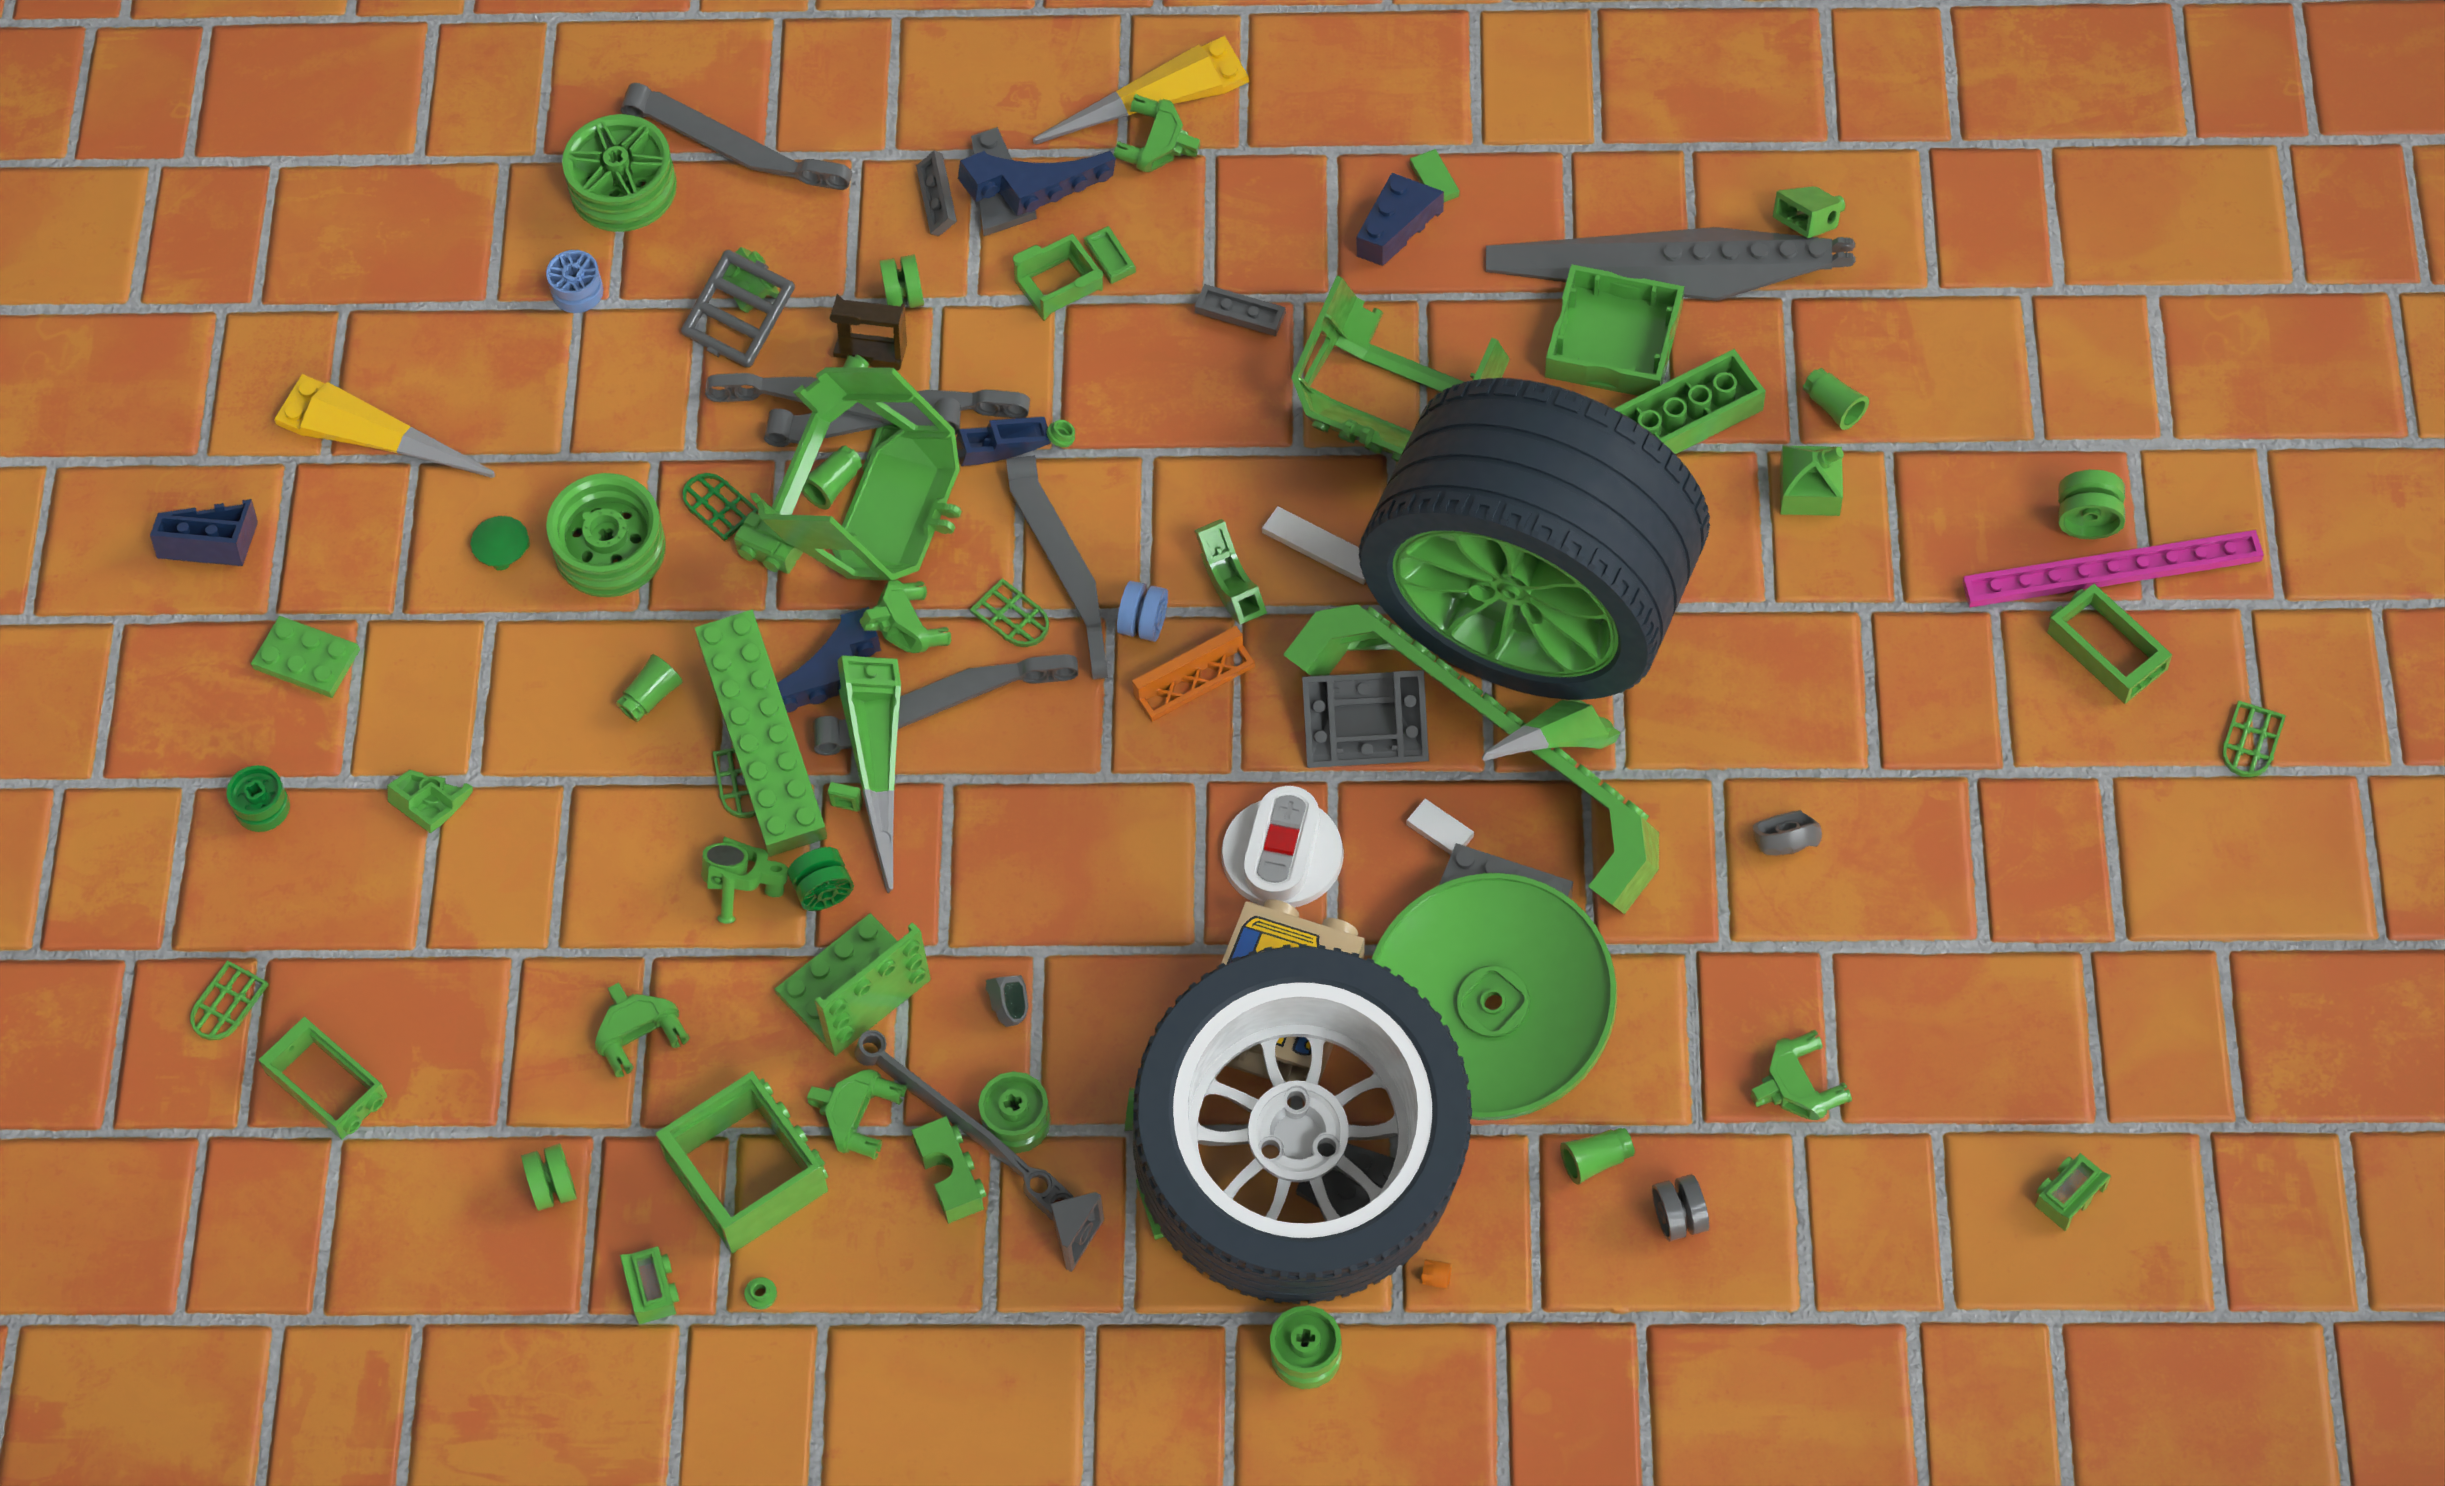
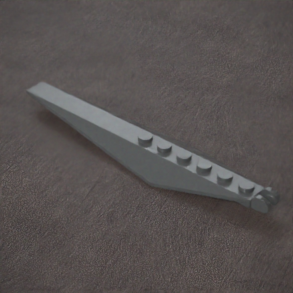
M1720 227L1486 246V272L1567 282L1570 267L1573 264L1609 271L1627 278H1645L1685 286L1684 297L1711 301L1726 299L1816 270L1853 266L1856 259L1853 253H1847L1855 248V242L1850 237H1837L1832 240L1828 238H1807L1798 235Z

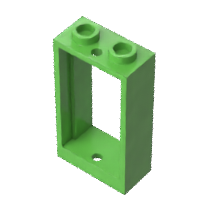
M2095 584L2086 590L2080 589L2071 598L2069 604L2064 608L2062 606L2057 607L2049 617L2050 623L2047 633L2124 704L2168 670L2172 654ZM2089 604L2149 657L2148 660L2127 677L2067 623Z
M305 1016L258 1059L268 1076L341 1140L348 1134L354 1133L360 1127L362 1121L371 1112L377 1111L388 1097L382 1083ZM313 1042L368 1089L338 1120H335L282 1073Z

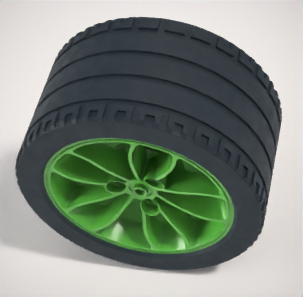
M1514 378L1478 379L1444 389L1442 393L1436 394L1423 409L1361 538L1358 554L1359 564L1371 593L1390 618L1413 639L1449 663L1494 684L1527 694L1565 700L1597 699L1616 695L1634 687L1649 672L1707 540L1710 529V514L1708 513V505L1698 483L1684 463L1661 440L1622 413L1587 396L1541 382Z

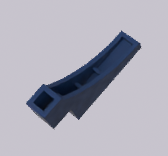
M982 151L960 160L958 179L975 202L984 198H991L1000 192L1014 213L1019 216L1026 212H1033L1050 202H1057L1064 196L1074 192H1081L1086 187L1098 182L1107 181L1113 176L1116 158L1111 151H1107L1093 157L1075 161L1033 163L999 158Z
M869 607L840 615L841 622L822 648L798 670L777 683L787 713L793 712L798 707L807 704H821L828 698L840 695L841 684L837 660L842 655L870 657L875 652L881 651L877 631H864L859 622L863 617V613Z

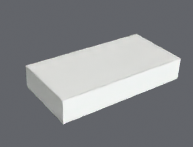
M1424 799L1406 820L1407 826L1450 855L1456 843L1466 846L1474 837V831L1427 799Z

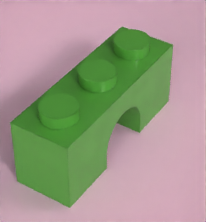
M947 1116L911 1130L914 1144L925 1170L936 1165H946L953 1170L947 1179L934 1184L937 1198L948 1224L984 1210L982 1198L987 1195L980 1178L974 1180L971 1170H974L975 1167L969 1152L962 1153L959 1146L960 1143H963V1139L958 1126H951Z

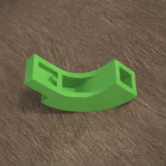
M1220 519L1196 529L1195 533L1202 550L1200 555L1217 594L1233 619L1241 625L1266 614L1267 611L1259 587L1245 573L1235 552L1225 521Z

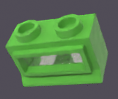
M2081 1153L2074 1160L2070 1156L2067 1157L2057 1170L2060 1174L2053 1181L2047 1178L2036 1191L2039 1196L2035 1207L2064 1231L2069 1228L2073 1216L2080 1209L2084 1211L2090 1205L2093 1196L2098 1190L2102 1193L2106 1190L2111 1178L2110 1174L2103 1172Z
M659 1246L632 1254L620 1255L633 1310L639 1325L677 1314L674 1303L680 1300L675 1282L669 1284L667 1274L672 1273L668 1254L662 1255Z

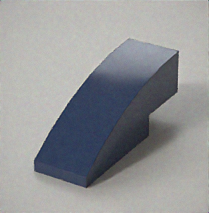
M1045 417L990 420L987 427L959 429L956 445L961 467L1016 457L1051 444L1046 433L1048 426Z

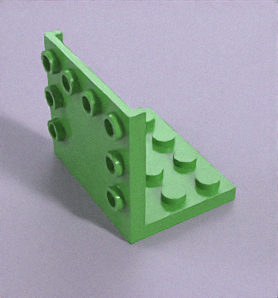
M870 913L775 988L776 995L834 1056H837L864 1032L872 1028L931 980L921 930L912 922L908 925L909 933L897 941Z

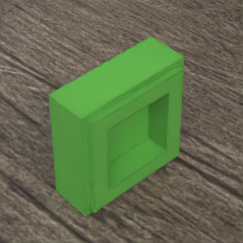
M830 782L828 795L832 806L857 812L861 810L863 799L860 788Z

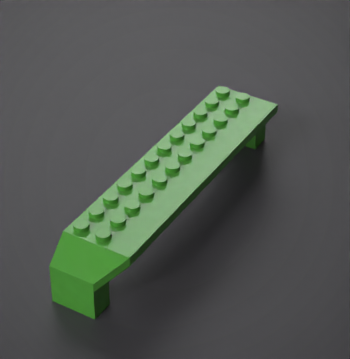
M1355 604L1316 611L1283 654L1310 676H1325L1332 672L1347 651L1397 650L1507 734H1512L1526 724L1511 711H1508L1505 715L1504 713L1507 709L1487 693L1481 697L1483 691L1463 675L1458 680L1460 674L1440 658L1437 659L1427 648L1416 640L1414 641L1395 624H1391L1390 621L1371 606L1366 610ZM1559 747L1554 748V750H1551V748L1531 750V752L1610 810L1615 852L1588 887L1625 914L1659 870V832L1646 821L1649 815L1630 800L1625 804L1622 803L1625 797L1606 782L1601 786L1598 785L1602 781L1582 764L1576 768L1575 766L1578 762Z

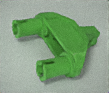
M1135 94V100L1132 101L1130 111L1153 117L1154 124L1145 147L1143 146L1141 149L1118 141L1113 154L1115 158L1135 164L1141 171L1151 172L1173 161L1175 156L1184 154L1196 157L1200 147V140L1189 136L1188 132L1182 130L1183 124L1173 103L1166 99H1160L1158 102Z
M898 580L887 581L877 605L873 609L866 610L859 621L864 631H881L886 640L910 653L925 652L929 647L948 646L951 642V633L948 632L949 629L947 627L926 629L921 624L910 603L911 600H924L926 598L927 588L923 586L925 583L922 581L913 583H902Z
M619 983L608 988L614 1004L609 1006L595 1041V1049L598 1054L606 1057L616 1077L624 1076L620 1064H622L627 1074L634 1068L622 1046L659 1027L663 1029L672 1048L681 1047L676 1035H678L683 1045L689 1041L690 1037L678 1019L679 1010L673 1002L663 998L632 994L627 997Z
M1811 1030L1809 1033L1792 1040L1789 1038L1777 1040L1769 1075L1762 1079L1763 1084L1751 1090L1750 1096L1756 1107L1773 1102L1774 1105L1779 1104L1782 1109L1800 1117L1819 1120L1825 1117L1828 1110L1852 1101L1849 1089L1844 1090L1847 1088L1844 1082L1821 1093L1815 1091L1802 1068L1798 1057L1823 1048L1820 1036L1815 1038L1818 1035L1816 1030Z
M867 1069L838 1082L835 1088L830 1087L829 1091L812 1086L807 1099L809 1105L819 1108L820 1114L826 1116L838 1152L849 1153L853 1151L875 1160L878 1157L876 1151L880 1152L882 1140L857 1133L859 1124L871 1098L877 1096L900 1105L903 1101L900 1097H905L907 1088L904 1084L901 1085L881 1078V1074L877 1071Z

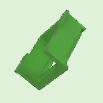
M1074 234L1044 248L1034 245L1013 256L1015 282L1043 321L1052 312L1097 290H1103V271L1098 268ZM1069 260L1081 277L1044 296L1031 278Z

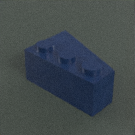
M1391 173L1356 237L1357 257L1381 266L1386 264L1407 245V241L1416 232L1420 233L1425 228L1426 223L1435 215L1438 217L1444 211V191Z
M252 499L242 500L243 504L225 507L224 503L214 504L215 509L196 511L195 507L158 513L150 533L156 557L159 559L243 566L258 524Z

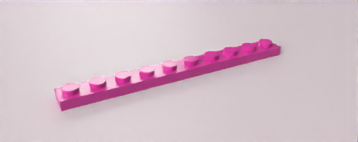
M2252 530L1963 576L1962 584L1969 608L2078 591L2080 589H2088L2093 584L2097 587L2260 562L2264 554L2257 532Z

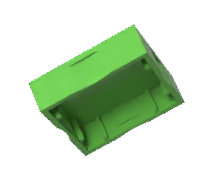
M1571 264L1562 297V311L1554 326L1546 356L1545 378L1640 396L1662 385L1683 306L1685 286L1645 278H1627L1609 271Z

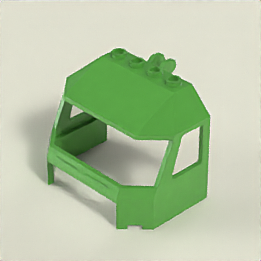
M1336 276L1291 378L1304 412L1313 422L1312 427L1328 433L1329 429L1339 432V438L1353 444L1355 440H1358L1361 444L1365 445L1366 449L1377 454H1381L1382 450L1392 454L1391 459L1398 462L1412 431L1336 401L1310 387L1334 346L1362 361L1441 393L1444 389L1461 384L1464 381L1370 344L1383 312L1378 308H1374L1372 312L1364 308L1365 301L1359 299L1342 277ZM1322 333L1325 336V341L1303 379L1302 373L1318 337ZM1491 338L1476 374H1470L1473 380L1502 378L1510 358L1497 339Z
M825 367L816 374V381L806 388L801 385L793 391L812 413L772 507L757 493H750L752 500L759 509V516L785 542L842 574L847 579L893 581L919 571L934 532L952 534L955 530L952 522L940 519L941 515L948 518H959L962 512L958 506L947 504L960 471L955 430L894 368ZM859 402L901 428L873 450L842 525L832 516L792 515L829 425L837 417ZM883 402L913 403L935 426L915 425ZM824 549H832L834 556Z

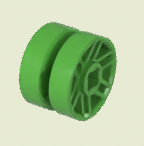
M915 254L900 258L901 269L897 268L894 258L880 260L887 305L901 307L903 297H906L910 308L924 306Z
M560 1143L544 1149L546 1159L544 1163L538 1151L521 1155L527 1181L538 1211L554 1206V1192L561 1204L577 1199L570 1170Z

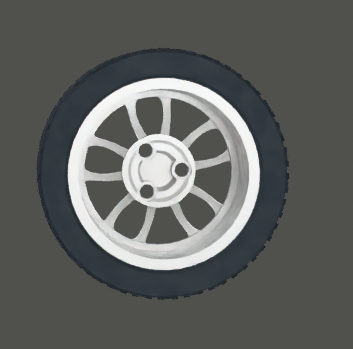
M1289 944L1273 949L1272 947L1264 948L1263 952L1259 953L1256 950L1251 951L1249 955L1232 958L1231 963L1227 965L1224 963L1218 965L1217 969L1201 976V981L1197 984L1193 982L1188 990L1178 996L1175 1000V1006L1167 1009L1164 1017L1155 1027V1034L1150 1036L1148 1045L1141 1058V1067L1138 1069L1134 1090L1133 1157L1135 1160L1136 1176L1140 1191L1145 1196L1144 1202L1155 1224L1158 1223L1160 1225V1232L1172 1244L1175 1251L1180 1250L1183 1253L1182 1258L1196 1267V1270L1201 1274L1206 1272L1210 1275L1209 1279L1212 1281H1217L1229 1290L1234 1288L1240 1290V1294L1245 1296L1250 1295L1263 1301L1266 1298L1274 1299V1303L1288 1302L1300 1304V1301H1308V1304L1317 1301H1332L1335 1296L1339 1295L1344 1298L1352 1293L1361 1292L1367 1289V1285L1371 1283L1375 1285L1388 1275L1396 1272L1399 1265L1403 1266L1418 1252L1423 1242L1428 1240L1439 1223L1461 1174L1469 1147L1472 1126L1470 1124L1472 1117L1471 1090L1467 1089L1469 1078L1468 1074H1466L1463 1057L1457 1053L1459 1047L1456 1041L1453 1040L1449 1027L1442 1024L1441 1015L1431 1007L1426 997L1422 999L1418 995L1419 990L1417 988L1411 987L1399 974L1395 976L1390 973V968L1382 967L1374 963V960L1367 958V960L1359 958L1357 953L1352 952L1350 954L1335 947L1334 950L1325 949L1323 945L1312 947L1307 946V944H1299V947L1291 948ZM1306 1037L1309 1040L1312 1060L1306 1081H1284L1275 1057V1046L1279 1038ZM1327 1041L1351 1052L1374 1072L1373 1075L1334 1096L1327 1089L1318 1085L1324 1043ZM1255 1045H1262L1264 1063L1273 1088L1264 1093L1260 1099H1256L1216 1081V1076L1231 1060ZM1373 1088L1386 1089L1395 1112L1392 1119L1375 1126L1348 1124L1343 1106L1364 1091ZM1208 1094H1218L1250 1112L1248 1128L1219 1132L1201 1126L1198 1118L1204 1097ZM1292 1096H1299L1304 1100L1305 1106L1299 1110H1294L1289 1107L1287 1100ZM1398 1135L1396 1158L1383 1188H1379L1356 1165L1343 1155L1348 1140H1379ZM1327 1142L1333 1145L1335 1153L1329 1157L1322 1156L1317 1149L1321 1143ZM1198 1144L1207 1146L1249 1144L1255 1159L1222 1191L1205 1170L1201 1161ZM1266 1145H1274L1278 1148L1279 1155L1276 1158L1268 1159L1262 1154L1261 1150ZM1336 1168L1365 1189L1369 1195L1370 1203L1349 1215L1340 1217L1330 1204L1322 1176ZM1262 1169L1279 1178L1273 1203L1265 1217L1248 1210L1233 1200L1238 1190ZM1310 1181L1325 1222L1305 1224L1277 1221L1291 1182Z

